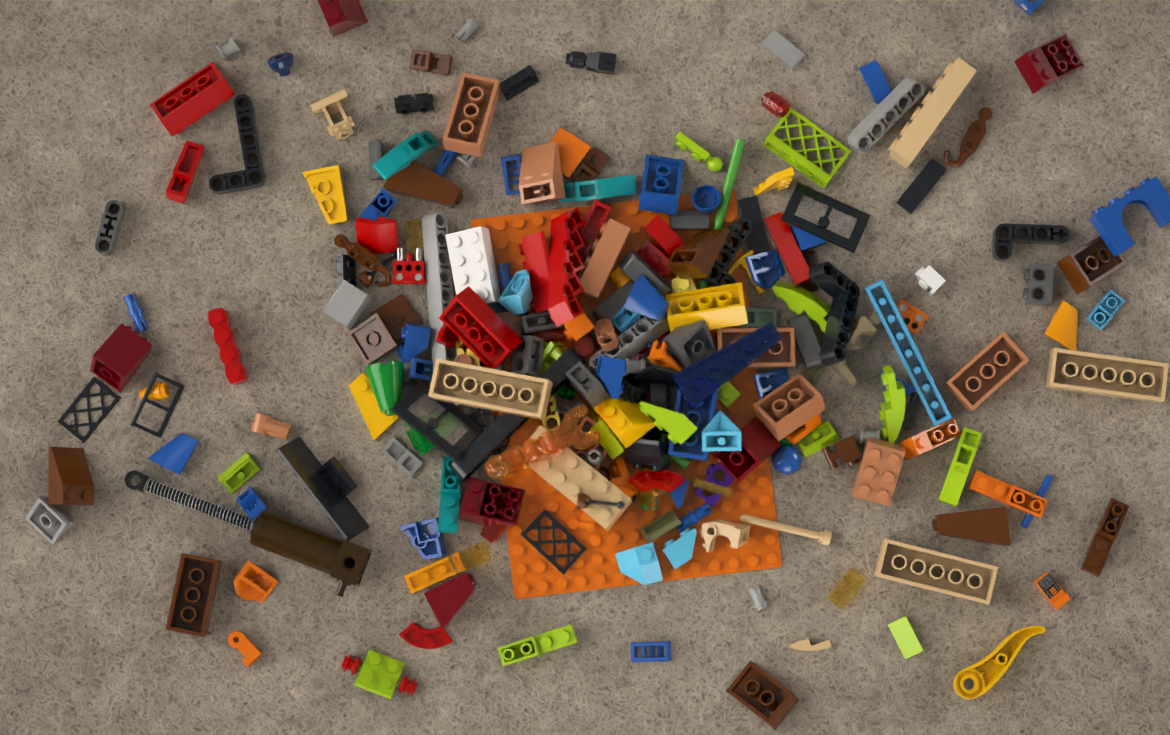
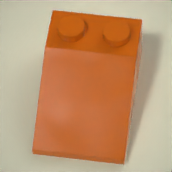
M585 313L564 323V335L570 343L574 341L577 345L592 334L595 327Z

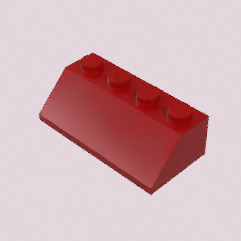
M211 62L150 105L173 137L176 134H180L189 125L196 123L207 113L214 111L223 102L230 100L235 93L215 64Z
M540 231L521 238L522 243L519 244L521 255L525 254L526 262H522L523 269H527L530 275L533 299L530 302L532 311L536 310V313L548 311L549 255L544 231Z
M469 286L453 298L439 317L490 369L496 370L523 341Z

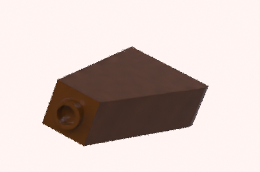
M412 161L408 167L388 178L383 186L384 190L452 208L455 204L459 205L463 198L460 187L415 161Z
M1006 507L935 515V519H932L933 531H937V535L1001 546L1011 545Z

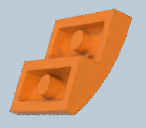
M560 127L549 143L557 142L562 174L569 179L587 155L591 146Z

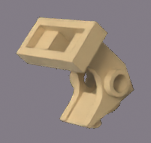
M345 89L310 105L314 115L324 112L329 126H326L331 137L335 136L337 141L354 134L352 127L355 124L351 116H346L341 103L349 100ZM341 112L344 120L333 124L330 116Z
M721 519L705 522L700 529L701 537L705 540L702 546L706 548L707 552L714 550L717 536L724 535L731 541L730 547L739 548L747 544L750 525Z

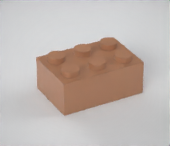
M800 373L753 404L757 418L779 441L825 410L822 395Z
M867 437L853 484L852 496L890 506L906 453L905 446Z

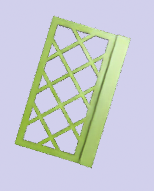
M789 107L762 144L823 189L851 153L850 149L791 107ZM790 113L797 118L798 124L788 125L787 117ZM809 126L812 128L813 135L803 136L802 127ZM798 128L800 137L790 138L789 129ZM785 129L787 139H779L774 134L777 130ZM817 138H826L828 146L819 147ZM814 139L815 148L806 149L804 140ZM801 140L802 150L793 149L791 142ZM839 148L845 152L842 158L834 159L832 149ZM829 150L831 159L821 160L819 151ZM816 152L818 161L808 160L806 153ZM832 163L833 171L830 175L823 170L822 164Z

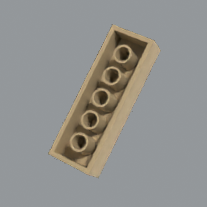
M959 57L955 62L951 60L943 72L945 76H940L932 87L934 92L929 91L921 103L923 107L918 106L910 118L912 123H906L899 133L902 137L900 139L896 137L888 150L891 152L888 156L907 169L977 70Z
M1053 348L1050 350L1046 388L1162 403L1165 402L1169 363Z
M436 358L428 397L435 400L545 421L553 382L548 379Z
M541 425L516 454L522 462L576 506L578 493L588 494L591 500L615 503L619 501L624 502L625 506L623 509L590 504L589 507L581 509L607 531H609L632 502L630 497Z
M882 539L873 577L990 605L998 567L889 539Z

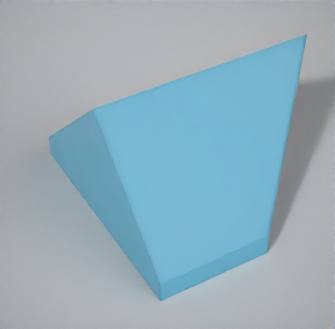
M719 410L702 431V451H741V430Z

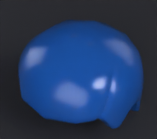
M711 185L697 187L693 195H691L693 206L699 212L705 214L714 212L721 203L720 192Z
M783 445L772 453L771 462L775 470L783 474H791L800 468L802 456L795 447Z

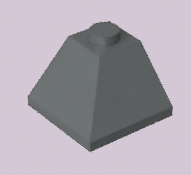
M704 320L676 327L663 339L667 343L669 354L690 374H693L717 350Z

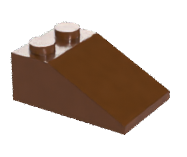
M1098 236L1058 261L1057 264L1078 295L1126 265L1127 262L1121 253L1114 257L1101 236Z
M49 447L48 505H94V484L83 448Z
M751 661L726 690L727 693L774 730L778 728L799 701L790 690Z

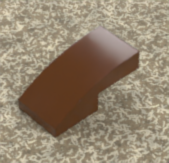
M413 50L409 68L450 76L453 57L450 55L433 54L429 51Z
M595 146L571 179L575 182L595 179L611 157Z

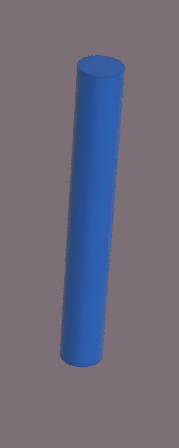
M1046 475L1036 494L1037 496L1044 497L1053 480L1052 476ZM1026 513L1020 525L1027 529L1033 515Z

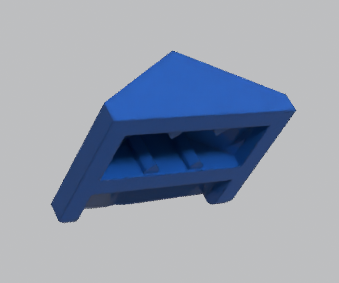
M777 249L745 257L753 282L762 289L773 287L780 277L785 274Z
M786 368L753 375L759 400L789 380Z

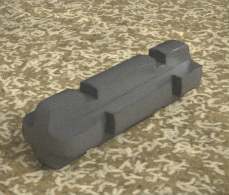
M916 393L911 394L909 400L911 402L908 403L904 417L905 420L902 423V429L911 431L914 424L912 422L915 421L919 407L918 404L921 401L919 394Z

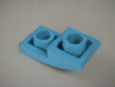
M1110 288L1086 319L1102 331L1113 318V315L1124 304L1125 300Z

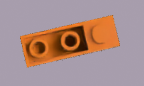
M953 418L912 436L899 444L905 446V457L909 460L960 437L962 434Z

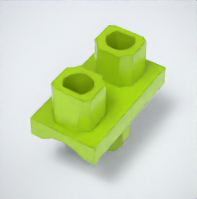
M550 341V343L544 342L541 373H544L552 365L550 363L552 359L556 361L564 353L562 350L563 344L560 341L557 343Z

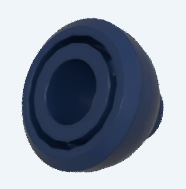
M285 52L274 55L268 59L267 63L273 71L279 73V76H286L290 74V69L293 65V54Z

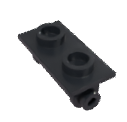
M529 65L501 82L500 89L507 101L538 83L539 79L534 69Z
M428 92L415 94L416 100H412L411 94L398 95L397 98H394L396 114L407 115L410 112L426 113L429 110H434L432 94H428Z
M341 254L336 260L337 274H342V277H337V288L343 279L356 287L355 260L349 255Z

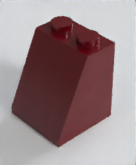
M317 0L333 37L368 23L359 0Z
M121 323L93 354L90 371L121 393L151 353L152 345L147 338L136 334L133 328Z
M756 416L740 429L741 451H716L712 454L737 483H740L781 446L780 442Z
M464 572L424 593L441 628H445L450 624L476 590L474 586L477 583L472 574L468 575L467 572Z

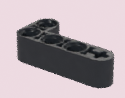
M734 219L727 227L730 232L719 252L723 257L722 262L718 258L716 259L711 269V278L709 275L707 278H700L708 286H721L724 280L727 284L736 283L735 279L725 270L753 229L750 219ZM729 238L733 240L732 247L729 245Z
M1003 223L998 225L993 231L992 254L995 260L1002 262L1011 256L1012 243L1060 245L1069 239L1070 231L1062 225ZM999 229H1004L1007 232L1006 238L998 235ZM1020 229L1026 233V237L1023 239L1017 235V231ZM1037 230H1041L1045 233L1044 239H1039L1037 237ZM1059 231L1064 235L1061 239H1059V236H1052L1050 238L1051 234H1057ZM998 248L1006 250L1007 254L1005 257L998 254Z

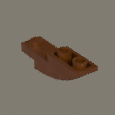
M1113 498L1110 499L1086 550L1081 570L1096 577L1100 576L1112 544L1118 536L1129 505Z

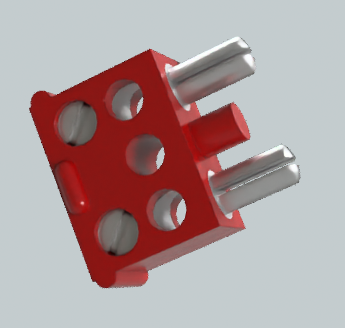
M397 248V261H394L393 280L391 281L393 284H426L425 261H422V248H420V253L419 248H416V261H413V253H406V261H403V248ZM401 265L402 270L398 271L397 268ZM408 266H412L411 271H407ZM417 266L422 267L420 271L416 270Z

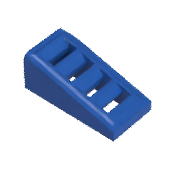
M520 154L501 156L506 195L520 194L519 189L509 190V185L519 184V180L508 181V177L519 176L520 178L521 156ZM517 160V164L506 165V162ZM518 168V172L507 173L508 169Z
M671 641L630 643L631 662L672 660ZM637 646H641V658H638V656L636 658ZM645 646L649 647V657L645 656ZM653 646L657 647V657L653 656ZM661 646H664L665 657H661Z

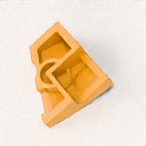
M1062 301L1044 335L1058 342L1064 348L1076 351L1078 311L1067 302Z

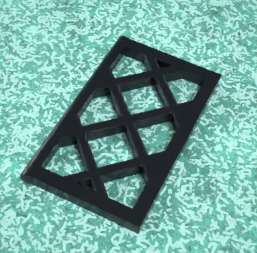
M93 377L57 422L81 440L82 443H85L121 397L117 396ZM94 383L100 386V393L89 394V389ZM104 395H111L115 398L110 406H104ZM101 396L102 407L90 408L89 397ZM81 398H86L87 409L76 410V405ZM102 410V415L97 422H92L91 411ZM88 412L89 423L78 424L77 413ZM70 413H74L73 425H67L63 421ZM89 426V431L84 437L78 434V427Z
M545 509L521 533L563 575L586 551V548ZM544 515L552 521V526L540 527V520ZM538 529V541H533L527 536L530 530ZM541 529H552V541H541ZM555 529L563 531L567 535V540H555ZM553 543V555L545 553L541 549V544ZM555 543H567V554L556 555ZM570 543H575L581 550L577 554H570ZM567 557L568 564L562 569L556 563V558Z

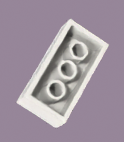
M480 226L445 235L456 295L469 286L486 304L498 302L501 293L489 229Z

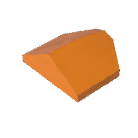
M249 560L233 580L235 592L244 600L264 602L279 582L260 566Z

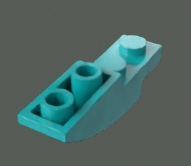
M427 130L421 133L417 132L373 164V168L386 180L408 167L412 161L434 149L439 143Z
M635 174L563 183L566 198L560 199V203L637 193Z
M443 457L438 521V532L440 533L458 532L461 479L450 468L454 461L450 457Z

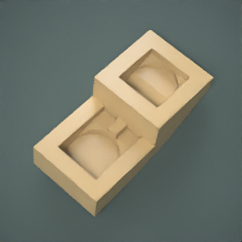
M808 638L789 644L790 648L803 651H815L832 647L830 640L810 645Z

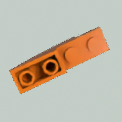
M974 470L968 485V489L978 492L985 497L1039 518L1042 517L1048 502L1047 499L977 470Z

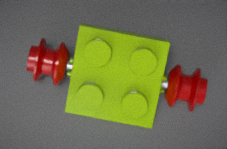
M370 649L363 664L360 657L355 660L352 658V654H350L349 657L345 656L341 666L344 667V672L347 669L351 670L352 675L359 671L354 686L390 700L396 686H399L400 694L406 691L409 697L410 693H415L418 683H415L416 678L410 681L408 680V675L404 676L401 680L400 676L405 666L404 662Z

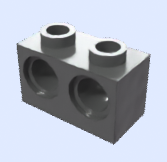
M1031 264L1028 266V269H1025L1024 280H1027V288L1023 290V299H1026V304L1043 306L1052 304L1054 266ZM1035 271H1040L1043 274L1042 280H1037L1034 277ZM1034 290L1041 292V299L1034 298Z
M532 335L519 336L523 341L512 354L511 373L539 377L541 375L544 339Z
M580 361L565 373L574 388L593 408L609 396L602 384Z

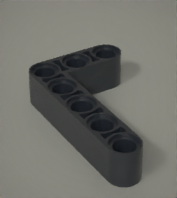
M245 94L238 95L234 100L245 170L212 176L209 180V187L216 194L259 188L264 185L266 180L254 107L251 99ZM247 100L248 106L240 108L239 104L241 101ZM245 119L252 120L251 125L248 127L242 126V122ZM247 138H255L254 143L246 145L245 141ZM251 156H257L258 160L256 163L250 164L248 162ZM260 174V181L252 182V176ZM235 178H242V183L240 185H233V180ZM223 181L222 188L215 189V182Z
M826 261L809 269V277L812 282L833 298L820 350L821 362L825 366H830L845 360L859 301L860 289L854 281L833 264Z

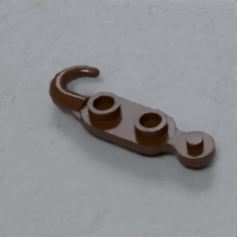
M987 107L981 108L978 113L979 119L970 124L961 141L960 156L956 161H951L948 158V150H945L944 161L947 165L959 167L977 150L986 133L985 122L992 117L991 109Z
M338 234L334 238L335 245L345 248L347 254L366 269L380 272L385 276L384 282L375 281L377 286L385 287L390 284V271L383 266L374 253L357 242H349L343 234Z

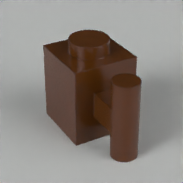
M853 436L834 443L836 451L833 453L829 446L822 449L831 470L838 467L836 459L840 458L842 465L847 464L849 467L859 463L858 458L862 457Z

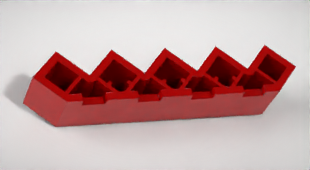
M578 207L551 220L548 311L556 326L562 325L584 313L575 295L584 291L576 272L585 268L576 251L585 246L577 228L586 224Z

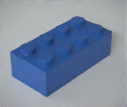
M679 378L675 411L683 413L698 429L682 445L678 442L674 444L670 440L668 455L709 462L710 451H702V431L716 415L719 383Z

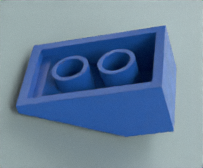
M646 155L638 210L672 215L677 214L684 160Z

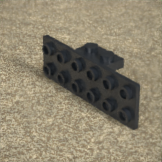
M300 437L277 449L282 460L289 466L293 474L303 484L304 488L310 493L317 505L320 506L346 541L351 540L369 528L367 522L347 498L358 486L335 456L322 465Z

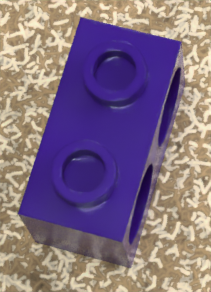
M719 462L716 465L712 463L706 471L708 476L705 480L700 479L694 487L697 490L694 494L712 507L715 506L734 480ZM718 470L723 471L725 474V478L722 481H718L714 477V473ZM705 486L713 488L714 493L712 496L708 497L703 494Z

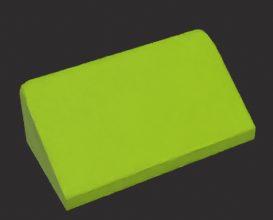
M600 419L591 427V432L611 459H615L624 452V448L603 420Z
M828 420L820 424L797 443L806 458L839 441V438Z
M246 452L219 475L218 479L233 494L258 473L261 468Z
M906 616L888 624L905 659L924 651Z

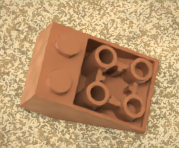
M557 142L522 149L519 178L522 205H534L566 198Z

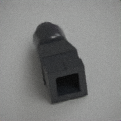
M572 51L567 53L566 64L571 68L583 69L586 67L588 71L614 75L617 56L616 54L604 52H590L586 55L584 52Z

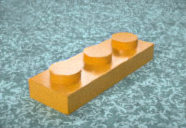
M455 553L405 575L404 578L411 594L465 571L458 553Z

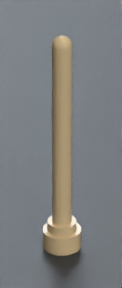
M746 514L740 516L742 522L817 539V542H820L821 545L829 546L832 531L824 529L817 532Z

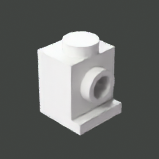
M930 265L926 268L922 266L915 273L919 280L918 284L924 290L928 288L930 296L946 281Z

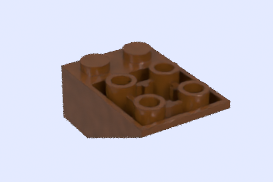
M701 230L673 251L667 267L680 279L707 278L730 230Z

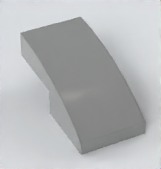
M775 30L761 43L763 47L777 56L782 63L792 70L805 56L795 45Z
M394 437L380 450L409 477L422 465V462Z

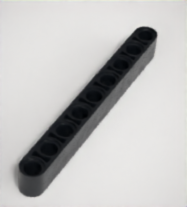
M573 347L568 348L538 377L553 382L550 398L569 380L565 373L579 361L583 365L586 362ZM502 413L452 462L450 468L462 481H466L529 417Z

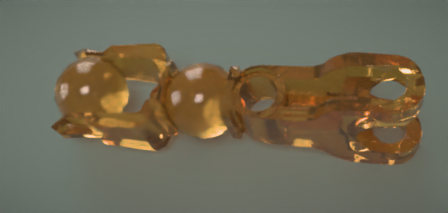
M580 405L568 410L563 417V422L559 426L539 435L538 439H528L523 443L522 447L517 444L500 456H492L486 463V473L492 479L501 480L508 476V474L524 470L529 465V462H539L545 455L547 457L567 447L581 450L587 449L598 443L602 436L598 430L590 432L579 430L577 423L588 414L586 405Z

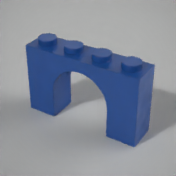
M1157 176L1153 179L1149 177L1139 183L1141 186L1137 189L1134 187L1124 192L1125 196L1119 199L1117 196L1108 202L1110 206L1104 209L1101 206L1093 211L1094 216L1089 220L1114 257L1135 244L1122 223V211L1126 205L1136 203L1147 208L1160 228L1170 223V196Z

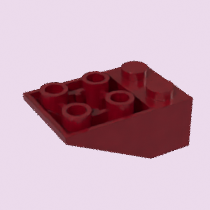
M1066 34L1026 52L1014 61L1033 94L1084 67L1083 62Z
M469 477L460 509L459 520L483 525L517 526L525 490Z

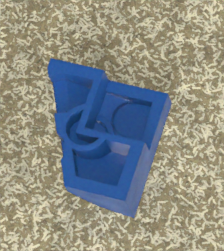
M640 274L629 293L624 308L663 322L669 302L649 283L646 276Z
M181 433L152 454L149 460L181 476L199 441Z
M439 517L400 526L401 531L407 534L411 544L417 547L419 554L424 560L447 555L443 534L438 532ZM426 525L428 526V529H429L431 535L428 534V533H426V531H425Z

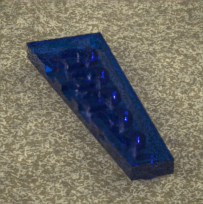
M770 322L673 374L671 378L692 410L781 340V336L773 323Z

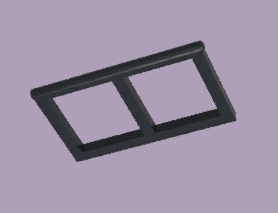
M154 372L130 425L161 438L185 386L158 374V372ZM157 377L179 387L169 408L148 399ZM145 402L167 411L158 433L136 423Z

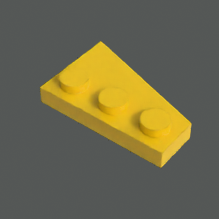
M335 165L302 172L328 224L335 225L349 222L340 166Z
M793 168L782 170L768 177L765 182L753 188L755 195L776 188L778 191L788 188L795 175Z
M362 373L349 385V388L375 441L399 416H385V413H381L369 379Z

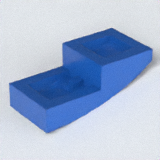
M874 60L859 68L875 104L882 102L892 91L878 62Z
M251 487L236 499L252 521L267 508Z

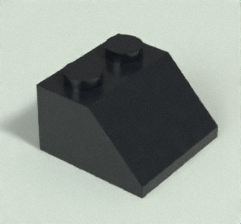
M638 439L628 448L624 447L626 462L633 464V468L644 469L645 466H651V470L662 471L663 468L669 469L670 467L669 444L660 441Z

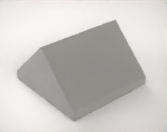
M343 279L322 312L348 330H352L372 299L366 293Z
M40 496L25 518L52 545L73 524L55 505H48V498L45 496Z

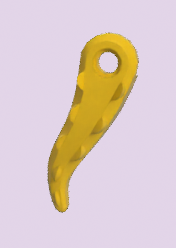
M1029 626L1008 635L982 660L957 673L953 681L956 693L961 698L967 700L975 699L985 694L1004 675L1024 643L1030 637L1044 633L1046 628L1043 626ZM969 678L973 681L974 686L971 690L964 687L965 679Z

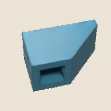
M687 528L680 533L681 538L676 541L672 538L663 544L665 548L662 551L674 569L692 559L697 534L695 528L693 530Z

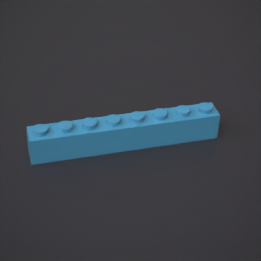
M882 278L866 286L865 289L934 426L951 419L952 413L884 279Z

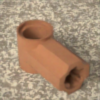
M256 413L250 431L264 436L270 435L287 440L292 425Z

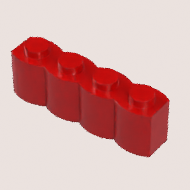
M222 307L208 311V321L214 329V340L220 347L219 355L221 361L226 366L225 374L228 381L234 386L247 382V370L241 364L242 355L236 346V336L230 328L228 313Z

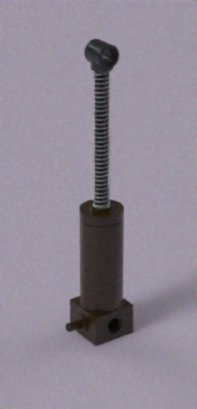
M130 471L125 476V484L132 490L143 493L145 491L151 492L150 494H156L160 498L167 499V501L177 502V504H182L184 507L187 506L191 510L194 509L195 511L205 513V515L213 516L215 519L218 518L222 522H229V524H234L236 527L239 526V528L242 527L246 531L250 530L251 545L329 574L330 577L336 578V581L340 582L335 593L337 596L343 597L347 585L359 587L372 553L370 549L346 540L343 541L265 510L260 513L256 520L252 521L250 517L248 518L244 514L240 515L237 511L227 510L223 506L214 505L213 502L209 503V501L199 499V497L196 498L192 494L183 493L182 490L178 491V489L175 490V488L168 487V485H162L158 481L154 482L150 476L144 475L139 471ZM138 475L140 483L134 486L131 482L132 478ZM354 558L355 566L350 569L347 565L348 560Z

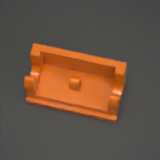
M654 341L648 359L653 364L680 372L681 377L679 378L686 377L687 370L666 351L667 343L663 341L662 346H660L658 341Z

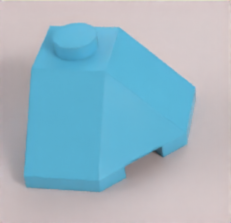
M527 269L517 271L498 299V302L513 316L526 313L533 299L530 275Z
M653 542L615 554L620 572L643 585L663 580Z

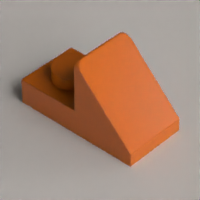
M622 457L616 458L609 466L610 474L615 478L610 480V482L628 497L632 498L637 489L629 483L631 476Z

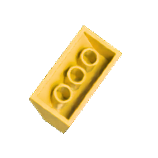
M742 282L666 295V300L669 302L667 318L670 332L676 327L700 320L705 321L708 330L748 324Z
M608 396L595 408L590 405L625 448H628L656 426L653 423V419L650 416L647 417L639 409L641 407L639 403L634 401L629 403V400L624 401L623 397L613 399Z

